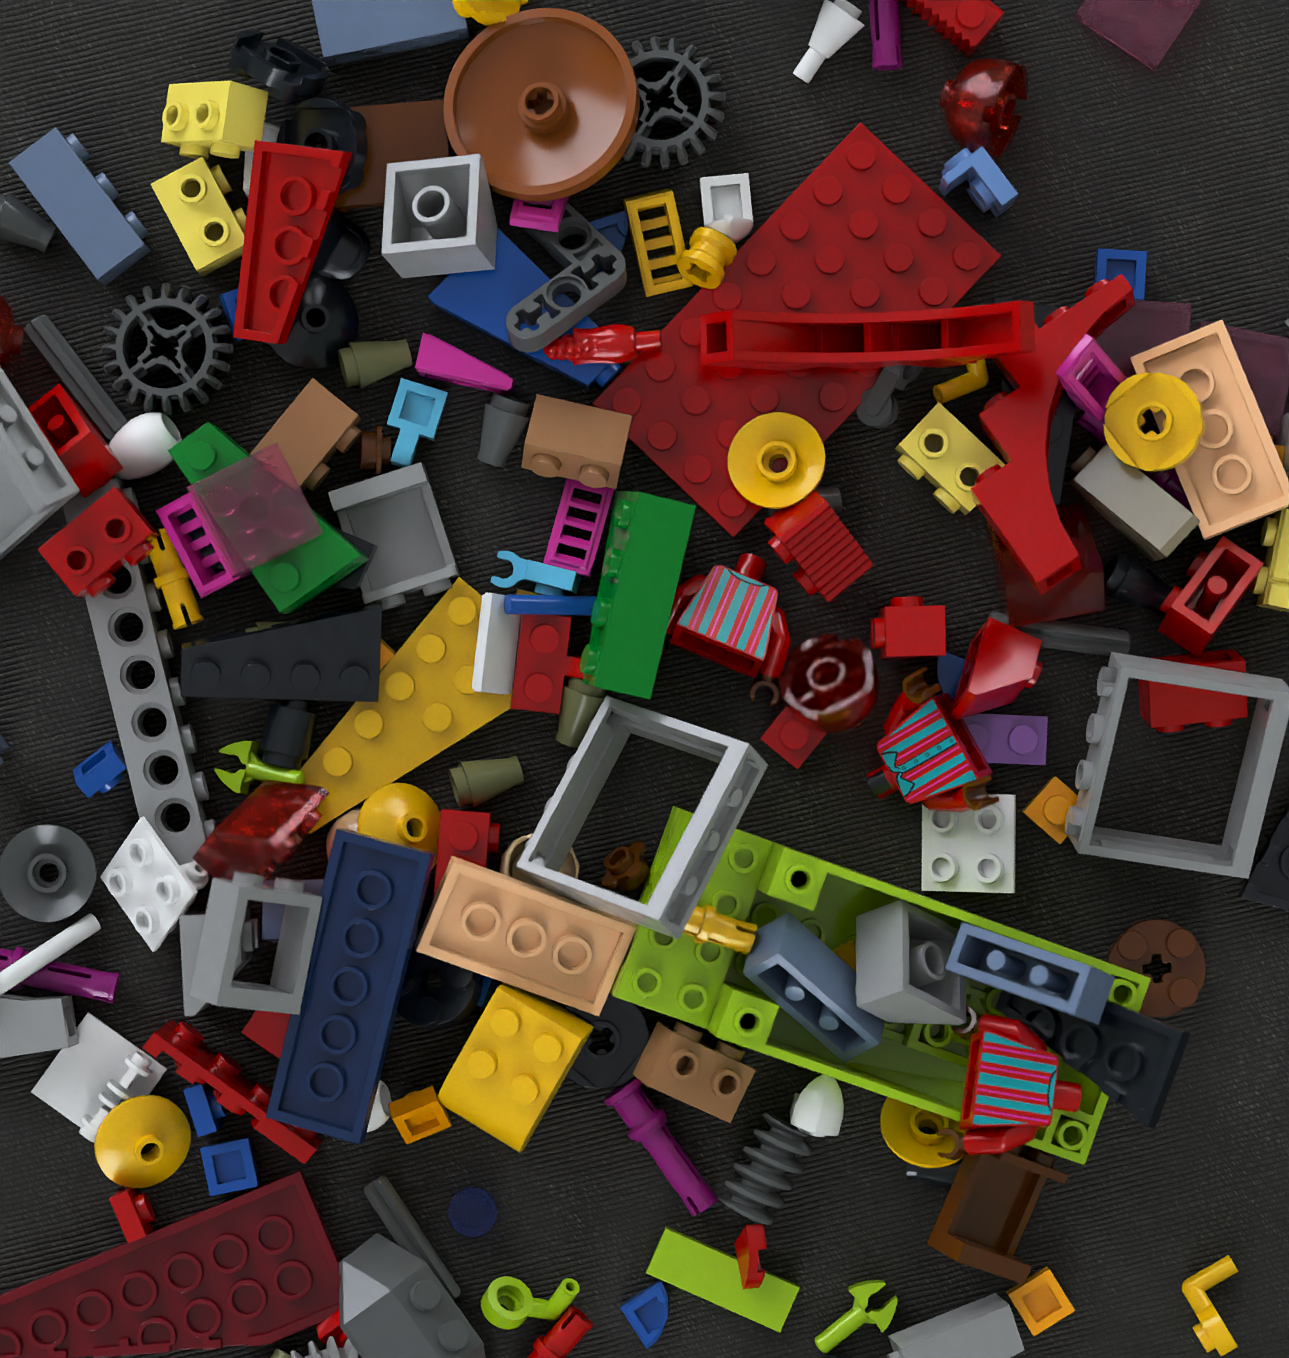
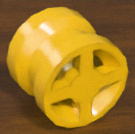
M700 227L691 235L689 241L690 249L681 253L677 260V268L683 277L691 283L702 288L713 289L721 284L725 275L723 268L733 262L737 249L731 239L723 233L712 228Z

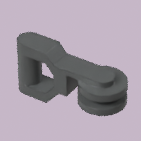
M895 365L884 367L873 388L862 393L861 404L856 408L859 419L864 424L878 429L892 425L899 414L898 400L892 394L894 389L903 391L908 383L919 376L923 366Z

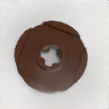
M1145 919L1130 925L1125 929L1126 931L1119 935L1116 942H1113L1108 951L1106 962L1151 978L1139 1011L1140 1013L1150 1017H1167L1195 1003L1199 991L1204 984L1206 963L1203 951L1191 932L1167 920ZM1160 954L1161 962L1168 963L1169 965L1168 972L1163 973L1161 980L1158 982H1153L1152 976L1143 973L1142 970L1143 964L1151 963L1152 955Z

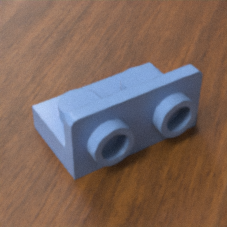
M983 146L974 153L965 148L943 165L945 169L941 172L943 176L938 188L943 196L947 195L965 180H968L970 187L966 191L983 213L990 209L997 218L1013 205L1018 195L1017 191Z

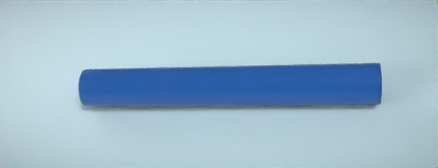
M506 595L504 598V611L506 614L591 616L597 596Z

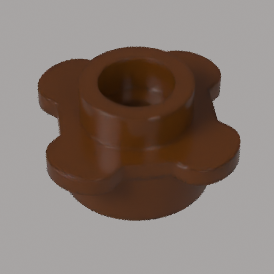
M376 426L375 431H362L360 434V470H373L374 476H379L381 474V466H390L391 437L382 436V426Z
M637 841L629 848L621 846L609 853L603 862L606 866V875L601 881L602 885L606 889H613L617 886L621 891H630L638 887L646 879L650 870L648 862L642 857L646 852V846L642 842Z

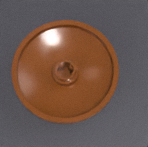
M537 8L506 16V21L491 24L466 46L449 75L445 88L443 114L447 135L457 156L481 154L483 157L491 190L523 201H550L571 196L585 190L604 177L624 155L635 133L640 110V94L636 74L626 52L605 27L593 19L573 11L557 8Z

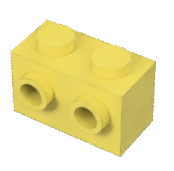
M234 81L169 84L166 107L162 116L163 131L161 142L180 147L179 155L193 159L203 157L205 160L209 159V152L215 156L236 159L239 158L240 151H254L255 140L262 141L268 92Z
M200 157L151 183L190 260L202 277L242 256L246 214L242 208L235 211L232 210L225 197V194L231 192L232 188L219 164L210 168L205 159Z
M940 402L895 448L902 455L897 460L901 467L916 480L924 476L937 488L933 496L952 514L959 509L966 515L976 506L970 488L976 485L975 480L981 473L994 465H1000L1001 468L1005 466L992 451Z

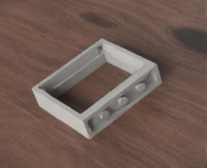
M1111 652L1108 667L1103 666L1099 672L1097 694L1101 698L1097 714L1092 713L1088 719L1086 740L1090 745L1086 760H1080L1077 766L1075 786L1079 789L1076 805L1070 806L1067 810L1065 834H1068L1069 839L1079 854L1249 879L1289 719V686L1280 678ZM1129 677L1258 698L1222 845L1094 826Z
M605 696L594 719L590 721L580 746L569 759L566 772L554 795L547 801L543 816L532 837L525 843V850L516 867L538 887L679 940L768 764L749 743ZM631 733L720 763L647 905L559 873L568 852Z

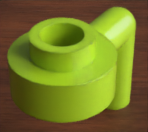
M503 1276L495 1279L489 1285L481 1298V1309L486 1319L501 1329H515L522 1325L527 1317L555 1321L568 1308L579 1293L580 1287L574 1279L566 1278L561 1282L551 1298L546 1300L534 1298L529 1288L522 1281L514 1277ZM500 1304H503L504 1306H506V1307L508 1308V1310H506L505 1308H503Z

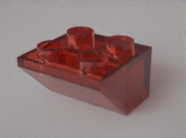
M1082 503L1056 507L1060 522L1080 555L1082 569L1041 596L989 522L986 521L999 596L1009 626L1017 627L1106 610L1103 564Z
M265 780L211 832L192 859L214 878L233 880L234 871L263 876L264 883L277 868L272 861L276 864L281 860L285 862L304 841L297 834L300 833L305 837L323 817L318 807L329 795V792L322 786Z

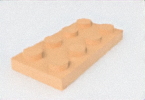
M1223 320L1130 357L1136 374L1151 372L1175 376L1190 386L1201 402L1205 422L1204 434L1194 453L1185 462L1175 467L1192 512L1200 520L1198 526L1204 541L1289 507L1288 477ZM1163 410L1157 414L1152 412L1160 433L1165 429L1162 422L1167 418Z
M451 856L415 943V949L417 952L600 1016L637 927L631 921Z

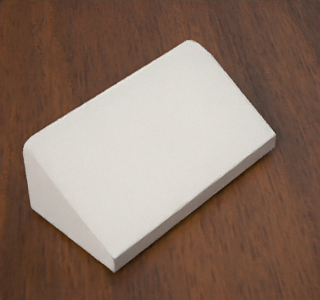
M485 592V595H482L472 688L476 692L508 695L512 692L521 615L505 613L504 598L506 595Z

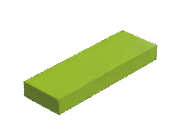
M667 1226L664 1228L646 1269V1274L779 1333L800 1289L799 1285L768 1271L765 1272L760 1288L743 1289L737 1257Z

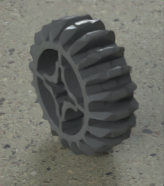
M653 36L650 41L651 51L644 52L642 44L638 40L632 42L634 58H629L635 74L652 67L672 68L660 81L648 82L641 78L637 80L640 106L643 112L623 158L629 162L634 158L637 150L643 152L641 166L643 168H649L652 155L660 156L661 169L667 170L670 164L669 155L676 153L678 162L682 166L688 164V154L685 148L689 146L695 154L701 156L705 152V147L698 137L702 136L710 141H715L717 138V131L707 122L717 124L724 121L725 114L718 109L711 108V106L725 103L726 100L725 93L710 91L721 84L722 78L720 74H711L704 77L703 74L709 70L712 61L709 57H705L694 64L692 61L697 52V48L694 45L688 46L683 55L678 54L679 40L677 38L670 39L668 50H660L659 37ZM685 76L694 84L700 97L701 108L698 117L690 113L688 107L677 96ZM670 87L668 106H673V109L669 110L662 107L657 113L654 112L651 117L652 101L647 100V97L659 99L662 94H666ZM662 124H672L679 128L684 126L688 129L683 134L667 140L648 138Z
M169 283L162 284L161 298L158 299L150 286L143 287V296L146 302L140 304L134 296L128 295L125 300L133 310L128 315L117 308L112 311L114 318L122 322L120 328L104 327L103 333L116 339V344L102 345L101 353L106 356H116L117 360L104 365V371L109 375L122 372V375L112 384L113 388L120 392L132 386L126 398V401L131 405L137 404L145 395L143 405L144 411L147 413L156 410L159 400L162 401L163 414L167 416L173 415L175 401L179 400L182 410L185 413H190L193 411V405L189 397L195 394L197 399L206 405L210 402V398L203 388L209 384L215 390L220 391L224 386L221 381L213 377L215 371L230 373L232 370L230 364L219 360V355L234 353V346L232 344L219 343V339L225 338L232 333L228 325L213 327L223 316L222 311L216 307L203 313L209 303V298L204 294L196 297L192 304H190L192 290L188 286H182L176 299H174V291ZM174 311L187 314L195 320L187 326L182 324L174 330H165L152 316L162 312ZM141 325L147 337V347L137 358L139 362L132 366L130 359L131 341L136 330ZM155 331L164 340L167 339L172 344L179 343V347L173 349L178 352L175 358L181 364V368L165 356L157 357V352L162 350L158 348L161 342L155 336ZM204 333L206 354L202 366L195 374L188 362V352L198 342L197 337ZM162 369L173 370L184 384L173 388H156L143 383L140 379L148 373L153 375Z

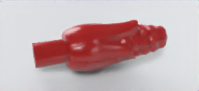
M611 324L589 329L573 328V334L559 336L544 347L543 351L551 360L558 359L564 361L567 359L572 361L574 366L586 363L617 364L635 359L640 351L662 350L660 330L636 332L634 327L629 325Z

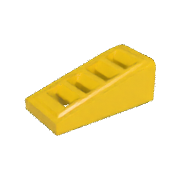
M667 188L622 199L645 296L649 297L694 286L680 272L655 279L652 278L651 270L677 264L681 253L686 250L673 191ZM664 207L665 215L644 220L639 219L638 212ZM668 226L670 234L644 240L642 231ZM673 245L674 254L648 259L647 251Z

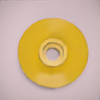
M784 412L764 414L749 421L734 437L728 453V471L735 488L751 503L770 509L790 507L804 500L819 485L826 465L825 448L814 427L801 417ZM776 459H786L788 465L784 471L776 473L771 470V465Z
M392 783L378 788L366 799L359 813L357 832L436 853L433 868L437 863L441 813L432 798L420 788L407 783ZM407 822H409L412 827L413 836L409 835V833L407 832Z
M141 1095L125 1100L106 1115L98 1128L94 1145L98 1165L110 1180L121 1186L145 1188L156 1185L175 1173L185 1160L191 1143L190 1125L182 1110L167 1098L156 1095ZM155 1143L149 1152L141 1154V1150L146 1144Z
M890 1097L886 1098L880 1115V1128L886 1144L899 1158L919 1167L940 1168L954 1164L964 1157L951 1160L941 1158L937 1154L941 1152L950 1153L955 1148V1139L952 1135L948 1137L937 1136L941 1129L957 1130L964 1135L968 1131L959 1129V1121ZM922 1127H930L935 1131L936 1134H925L922 1133L919 1129Z

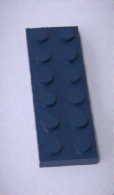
M344 828L336 829L320 894L323 898L300 1014H291L266 1118L356 1144H361L365 1141L436 853Z

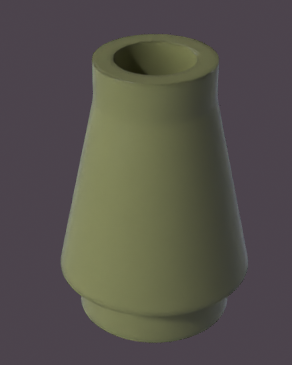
M406 339L397 341L348 342V347L338 349L340 369L346 387L358 385L359 389H362L402 369L412 367V357Z
M570 676L568 682L563 683L559 724L555 740L564 745L578 748L588 730L590 721L594 719L605 696H607L605 695L607 689L583 684V679Z
M517 756L503 759L459 761V767L449 769L452 790L459 807L470 804L472 808H475L514 786L524 784V777Z

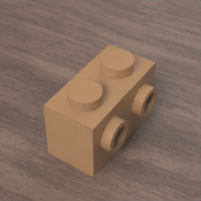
M312 378L250 454L300 495L306 488L313 492L329 474L331 469L325 464L335 452L339 450L344 454L358 439L362 431L357 426L362 419Z
M537 394L524 444L521 468L532 470L535 474L542 477L559 476L577 480L591 488L608 487L616 489L628 441L632 415Z
M658 1021L632 1074L646 1086L731 1123L756 1071L742 1060L745 1052L722 1040H718L715 1047L700 1041L704 1033L683 1022L677 1021L674 1028Z

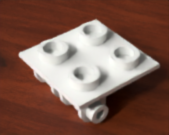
M988 794L991 798L998 796L999 802L980 810L971 809L962 813L929 810L922 804V891L1015 893L1016 795Z
M140 817L100 878L152 952H155L167 935L175 929L179 916L184 915L188 911L189 906L195 901L196 894L198 893L197 890L202 889L207 884L208 868L200 861L179 865L146 818Z
M88 1012L77 1027L79 1044L61 1049L31 1092L81 1128L79 1133L95 1143L96 1133L106 1115L125 1100L136 1096L149 1095L167 1068Z

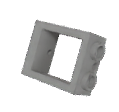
M234 871L233 880L213 877L189 996L215 1006L299 1015L323 897L305 892V882L276 877L273 886L263 884V876ZM248 900L285 905L270 985L232 981Z

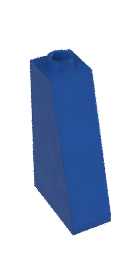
M498 227L495 269L449 274L428 295L430 302L438 310L587 390L596 382L603 388L622 369L619 363H586L574 366L573 362L567 359L564 361L549 359L543 349L527 353L519 351L511 345L506 327L508 312L550 279ZM564 292L554 298V303L558 306L571 307L575 305ZM542 308L543 315L544 313H546L545 308ZM586 316L561 336L573 334V328L589 329L597 328L598 326ZM526 323L520 325L521 330L524 328H529L532 331L538 329L537 324L532 327Z

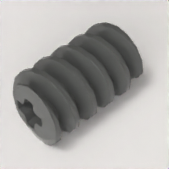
M764 1112L762 1117L771 1126V1129L769 1131L753 1130L752 1134L761 1143L760 1148L744 1146L743 1151L752 1162L750 1165L734 1164L733 1168L741 1176L742 1180L741 1182L725 1180L723 1185L732 1194V1198L718 1199L752 1221L772 1225L774 1217L766 1206L781 1208L784 1204V1200L775 1189L792 1190L794 1183L785 1172L801 1173L803 1166L795 1157V1154L811 1156L813 1149L804 1139L805 1137L809 1138V1136L784 1120Z

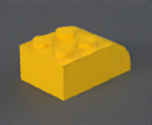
M503 982L497 987L447 1075L437 1098L442 1106L521 1153L544 1116L594 1026L546 997Z

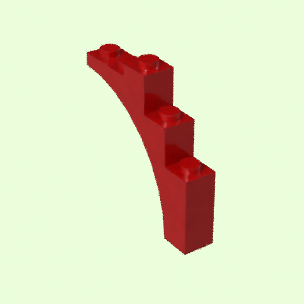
M1122 274L1111 281L1103 279L1095 283L1087 290L1083 300L1071 308L1063 306L1056 309L1044 320V326L1038 328L1034 322L1035 352L992 358L1014 388V391L1010 394L1004 391L992 397L984 405V411L979 414L983 431L1007 464L1002 468L1000 465H994L985 470L975 480L976 485L970 489L974 503L1040 596L1082 569L1080 555L1060 522L1050 487L1048 458L1051 428L1064 390L1055 372L1085 334L1093 337L1096 341L1106 328L1135 306L1133 288Z
M1017 300L957 308L892 312L791 313L727 310L700 315L701 365L794 371L822 366L866 370L895 365L945 368L977 363V360L1035 352L1034 302Z

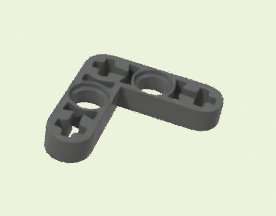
M568 202L558 232L523 227L565 269L516 304L508 312L506 327L509 342L514 348L522 352L529 353L543 349L618 294L627 282L626 263L622 253ZM527 203V206L552 209L550 206ZM572 234L581 235L586 239V243L578 249L570 250L560 245L564 237ZM601 268L604 271H609L613 268V274L608 275L605 272H601L596 275V269ZM590 284H591V286H592V290H591V291H590V290L588 289V287H587V286H589ZM570 291L580 296V300L571 307H561L554 303V298L562 292ZM542 308H545L546 313L542 315ZM526 323L532 327L537 324L538 329L535 331L529 328L521 330L520 325Z

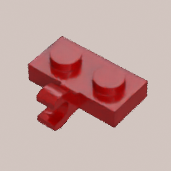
M521 615L510 701L511 709L560 714L564 676L583 679L584 674L580 673L581 656L567 655L571 616Z

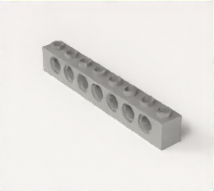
M114 478L105 486L96 489L86 498L78 492L63 505L67 525L114 486L123 490L139 510L133 487L125 488L124 481ZM148 555L133 567L128 562L122 566L126 567L131 574L132 581L128 590L121 594H115L109 587L99 596L92 598L90 594H87L85 599L139 819L140 817L146 818L179 865L191 863L192 861L203 862L216 858L214 849L221 847V840L215 820H207L202 801L209 800L208 786L204 773L202 771L195 773L191 754L198 752L196 737L192 725L183 724L179 706L186 705V698L180 697V677L172 678L168 659L174 657V648L168 629L160 630L156 611L163 610V604L159 589H156L154 582H148L144 565L151 563L150 556ZM136 614L143 622V632L138 639L128 642L120 633V624L126 616ZM142 661L149 662L155 671L153 683L145 689L136 687L131 678L134 666ZM154 708L161 710L167 720L165 730L156 737L149 735L143 727L145 714ZM163 756L173 758L178 765V775L170 784L160 782L155 775V764ZM175 803L184 805L190 814V822L181 832L173 830L166 821V813L170 806Z

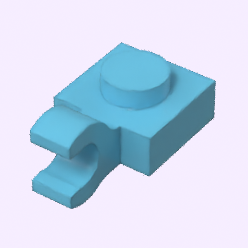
M401 378L387 421V427L400 431L391 456V465L400 468L412 465L420 437L434 441L448 398V392Z
M498 551V558L512 563L513 573L505 579L492 576L490 582L503 589H511L523 581L536 583L534 592L541 595L563 596L564 591L577 594L582 577L577 572L522 559L510 551Z

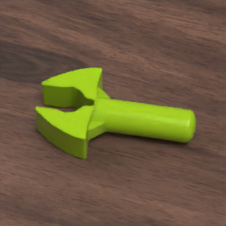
M240 741L219 750L221 753L238 756L241 763L246 765V769H240L236 773L223 769H214L221 781L236 793L247 795L249 784L255 780L294 790H300L305 783V774L302 771L262 762L257 756L260 746L259 742Z
M867 1280L848 1287L849 1292L854 1296L853 1307L815 1337V1344L821 1352H830L864 1323L877 1324L881 1332L887 1329L896 1310L898 1301L896 1295L878 1309L869 1308L865 1310L871 1294L876 1293L886 1285L884 1280Z

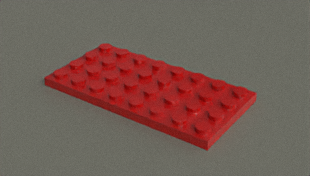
M860 122L737 251L733 262L723 268L725 275L721 284L713 289L702 288L661 331L662 350L642 351L592 405L596 408L632 415L628 439L723 530L734 538L763 508L745 499L735 488L729 475L728 453L738 431L758 416L774 412H784L806 420L814 427L824 443L861 404L862 393L873 388L884 367L865 370L822 366L794 371L701 365L700 315L727 310L791 313H861L953 308L998 261L1001 255ZM783 458L776 459L771 465V470L776 473L784 471L787 468L788 461Z

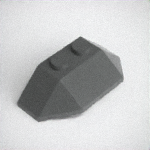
M376 1233L339 1262V1275L341 1276L339 1291L340 1328L362 1358H486L483 1341L431 1268L422 1259Z

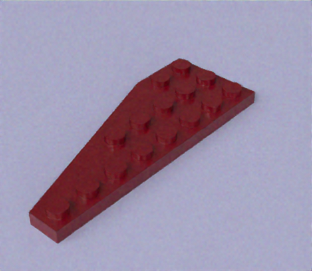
M302 1169L151 1231L146 1237L132 1243H122L0 1294V1358H75L89 1356L97 1358L167 1353L172 1350L221 1349L227 1346H264L323 1322L339 1310L340 1260Z

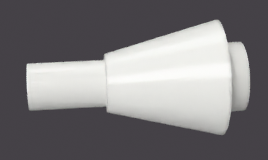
M824 0L808 44L810 47L793 71V74L809 84L825 58H830L865 26L857 20L862 11L847 0H835L834 3Z

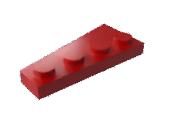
M255 140L233 338L286 344L352 152Z
M171 1019L152 1034L142 1049L157 1058L161 1051L171 1056L177 1066V1074L191 1084L195 1081L203 1085L206 1082L214 1087L212 1093L216 1097V1102L238 1115H244L246 1111L254 1116L251 1120V1125L254 1129L304 1165L323 1142L316 1135L318 1132L266 1118L272 1090L260 1082H257L254 1086L239 1074L242 1071V1067L232 1057L221 1051L216 1055L203 1045V1035L189 1023L181 1021L177 1024Z

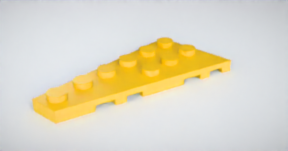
M460 577L453 583V588H450L397 651L395 656L379 673L378 702L356 701L300 769L305 774L303 787L300 790L285 787L273 802L310 834L360 804L378 788L395 782L416 767L511 709V693L502 695L476 692L472 688L482 595Z

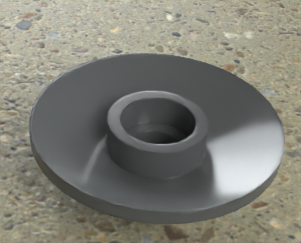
M37 825L21 831L7 844L0 858L1 892L7 903L17 913L30 920L55 922L74 915L87 903L95 887L97 870L91 849L77 833L59 825ZM48 863L54 864L59 871L58 878L53 882L45 880L42 875V869Z

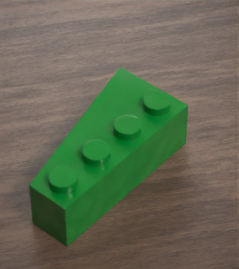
M207 422L168 450L280 613L291 616L369 560L363 552L351 544L332 525L320 517L301 498L273 476L219 427Z
M615 492L598 596L594 602L591 614L592 631L590 642L585 646L580 660V673L584 674L583 684L651 699L694 517L695 505L642 492Z

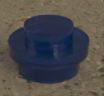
M468 1187L462 1189L454 1195L449 1204V1221L452 1227L464 1236H481L487 1233L496 1221L497 1206L495 1200L487 1191L481 1188Z

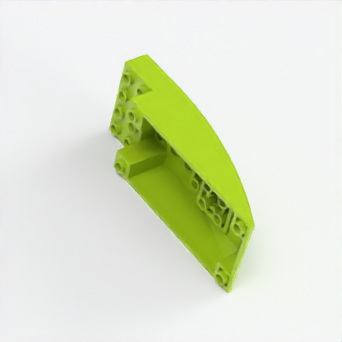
M673 806L639 903L648 904L694 813ZM737 828L696 905L702 908L705 904L714 906L717 913L756 924L757 930L789 912L827 947L833 950L845 942L856 940V916L903 899L957 929L964 922L1089 965L1112 975L1115 979L1108 999L1138 1012L1141 1009L1151 980L1147 976ZM795 872L794 878L791 883V876ZM635 923L636 931L610 990L614 997L705 1028L720 1039L960 1122L970 1040L960 1038L951 1029V1026L966 1028L970 1025L972 1017H966V1023L960 1025L894 1023L885 1021L880 1044L844 1063L743 974L747 955L705 941L704 945L693 941V936L684 933L681 934L678 940ZM966 978V1005L972 1007L980 1017L984 1014L1007 1017L995 1008L1002 990ZM744 1015L742 1023L740 1025V1018ZM1046 1045L1047 1052L1053 1053L1059 1058L1057 1079L1081 1084V1103L1076 1113L1053 1109L1050 1126L1038 1129L1034 1139L1025 1143V1145L1085 1165L1109 1097L1100 1090L1098 1085L1081 1072L1075 1071L1063 1061L1060 1055Z

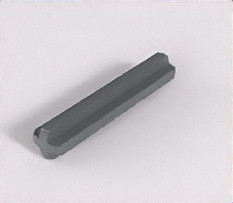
M43 314L34 318L25 326L24 334L103 437L111 441L128 420L49 317Z
M992 612L989 615L998 621L1042 640L1041 647L1109 657L1111 652L1128 654L1130 651L1131 635L1126 630Z
M382 1175L369 1182L363 1189L364 1194L398 1246L425 1261L453 1301L456 1300L461 1293L459 1286L388 1178Z

